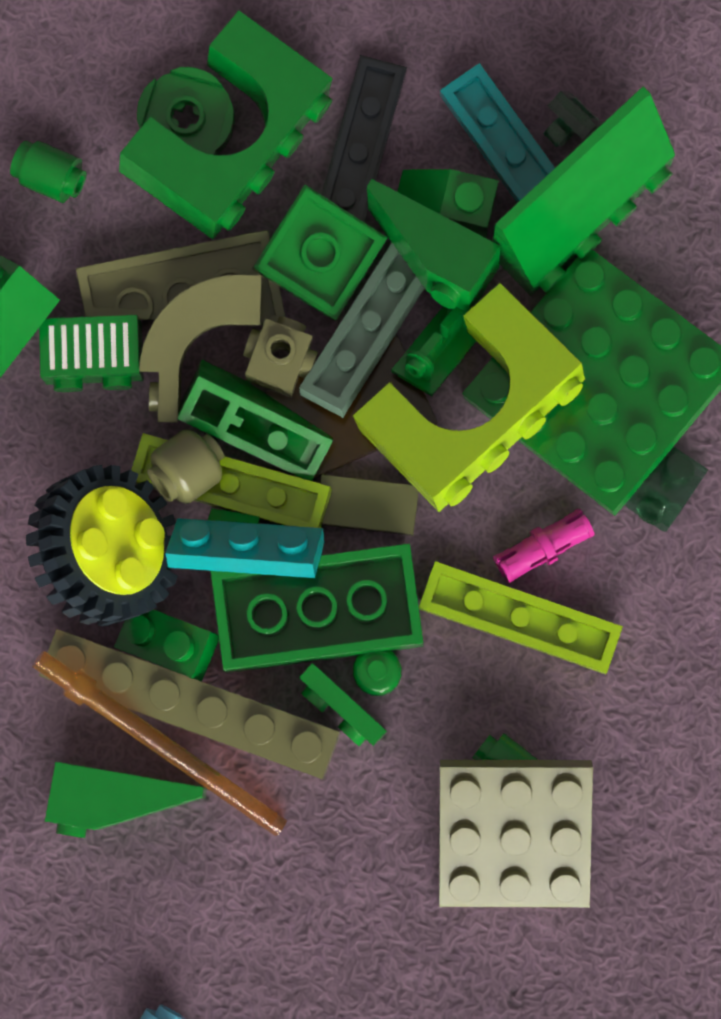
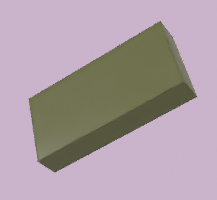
M321 475L320 484L332 488L322 522L323 526L407 536L414 535L419 491L413 485Z

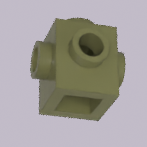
M279 316L277 322L265 319L261 331L253 328L243 353L244 357L250 358L245 373L246 381L292 398L299 377L306 378L315 364L318 355L317 351L310 349L313 336L304 333L306 326L293 319ZM280 349L289 353L287 357L282 359L276 358L272 354Z

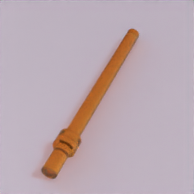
M42 651L32 667L63 688L62 694L78 706L85 703L274 836H277L283 830L287 822L284 817L97 688V681L80 669L74 672L46 651Z

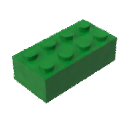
M410 543L321 555L315 578L211 571L223 670L226 673L358 656L379 651H396L423 647Z

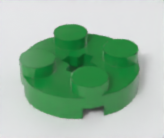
M179 67L170 70L169 74L161 76L158 80L155 78L143 90L137 106L139 128L151 117L193 148L207 154L217 155L228 144L233 133L235 113L229 94L215 76L198 68ZM186 105H191L194 107V115L199 118L198 122L190 124L187 129L179 128V121L173 118L174 112H183Z

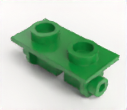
M443 306L391 369V372L432 397L477 342L468 333L463 317L467 312L457 307L449 309Z

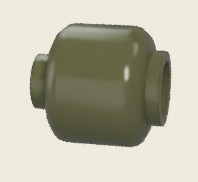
M185 429L153 451L150 457L152 467L148 470V475L155 488L167 501L172 502L176 499L181 503L189 504L220 482L222 479V468L219 461L224 458V454L218 443L209 434L201 437L194 431Z

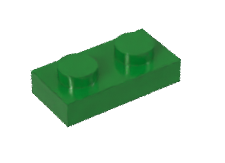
M152 609L147 613L124 621L114 648L202 682L218 644L219 635Z
M313 663L299 677L307 685L301 694L322 713L330 706L344 719L337 727L359 747L365 740L374 747L387 733L378 722Z

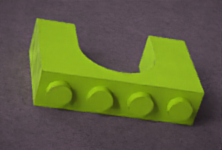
M501 283L463 316L468 333L506 370L510 377V389L506 402L491 420L469 430L456 431L438 427L423 417L390 382L353 415L360 432L438 512L448 504L452 507L460 503L470 493L473 487L471 483L485 470L491 473L500 467L509 456L508 449L521 437L529 439L535 435L546 422L545 415L556 405L564 406L571 402L583 387L582 382L585 380L582 363Z

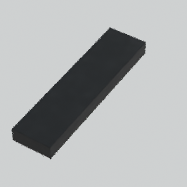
M360 55L321 195L365 223L368 214L367 185L371 179L377 181L407 73V67Z

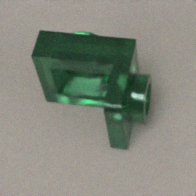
M673 446L627 501L626 507L636 513L646 523L652 524L661 531L666 532L708 469Z

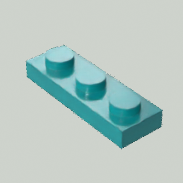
M480 63L440 90V97L516 203L555 169Z
M177 518L165 554L168 568L315 578L325 540L323 528Z

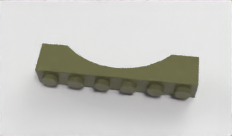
M59 629L55 631L39 674L40 677L322 780L325 778L341 734L339 731L189 678L180 673Z

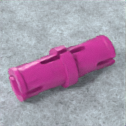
M578 508L561 520L543 529L539 526L529 532L531 536L515 546L494 555L493 559L502 577L510 584L535 567L537 568L544 563L551 565L558 561V555L574 545L593 537L594 531L586 515H583L582 510Z

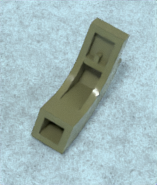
M226 275L202 281L175 297L155 319L142 348L139 372H159V382H150L149 411L158 412V422H180L177 417L181 403L182 364L189 347L199 336L220 326H261V275Z

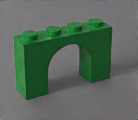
M239 10L209 45L207 66L247 94L256 103L261 111L265 129L259 139L241 152L230 155H211L193 148L156 120L149 117L120 152V173L212 240L223 227L230 231L236 225L246 209L242 203L252 191L259 195L266 188L275 173V170L271 167L281 155L288 159L295 152L304 137L301 130L309 120L317 123L327 112L333 100L328 96L333 79L331 76Z

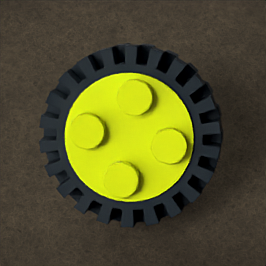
M102 465L92 466L52 484L45 490L47 494L37 499L34 506L39 511L30 514L28 525L38 528V530L26 535V546H38L40 551L28 556L29 565L34 567L42 564L46 572L35 577L39 588L52 583L55 588L46 598L53 605L66 600L61 612L69 618L80 614L79 622L87 625L97 622L98 626H108L151 611L157 607L156 603L164 601L169 595L165 588L175 585L178 577L169 571L174 568H168L165 554L171 535H167L166 528L175 525L176 521L173 514L162 518L158 512L167 505V502L162 495L150 500L148 496L154 489V486L148 480L136 484L138 473L128 470L120 474L121 466L110 465L105 468Z

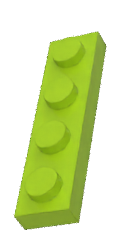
M145 433L142 434L132 466V471L138 473L136 484L148 480L153 485L148 475V470L152 467L150 457L155 449L168 440ZM224 456L219 461L222 468V479L220 482L194 500L231 512L260 516V520L273 524L321 528L332 488Z
M436 561L434 562L419 605V610L605 675L608 672L623 626Z

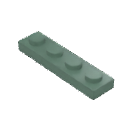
M393 243L389 246L299 387L301 396L342 418L425 289Z

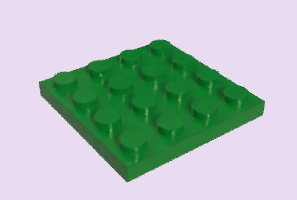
M591 250L582 260L579 257L574 260L566 270L567 274L546 293L530 312L582 363L585 380L582 382L583 387L571 402L564 406L558 404L545 415L546 422L535 435L529 439L521 437L518 441L612 515L616 516L720 392L721 345L594 250ZM492 357L463 391L462 395L471 405L489 419H492L506 402L510 389V377L506 370Z

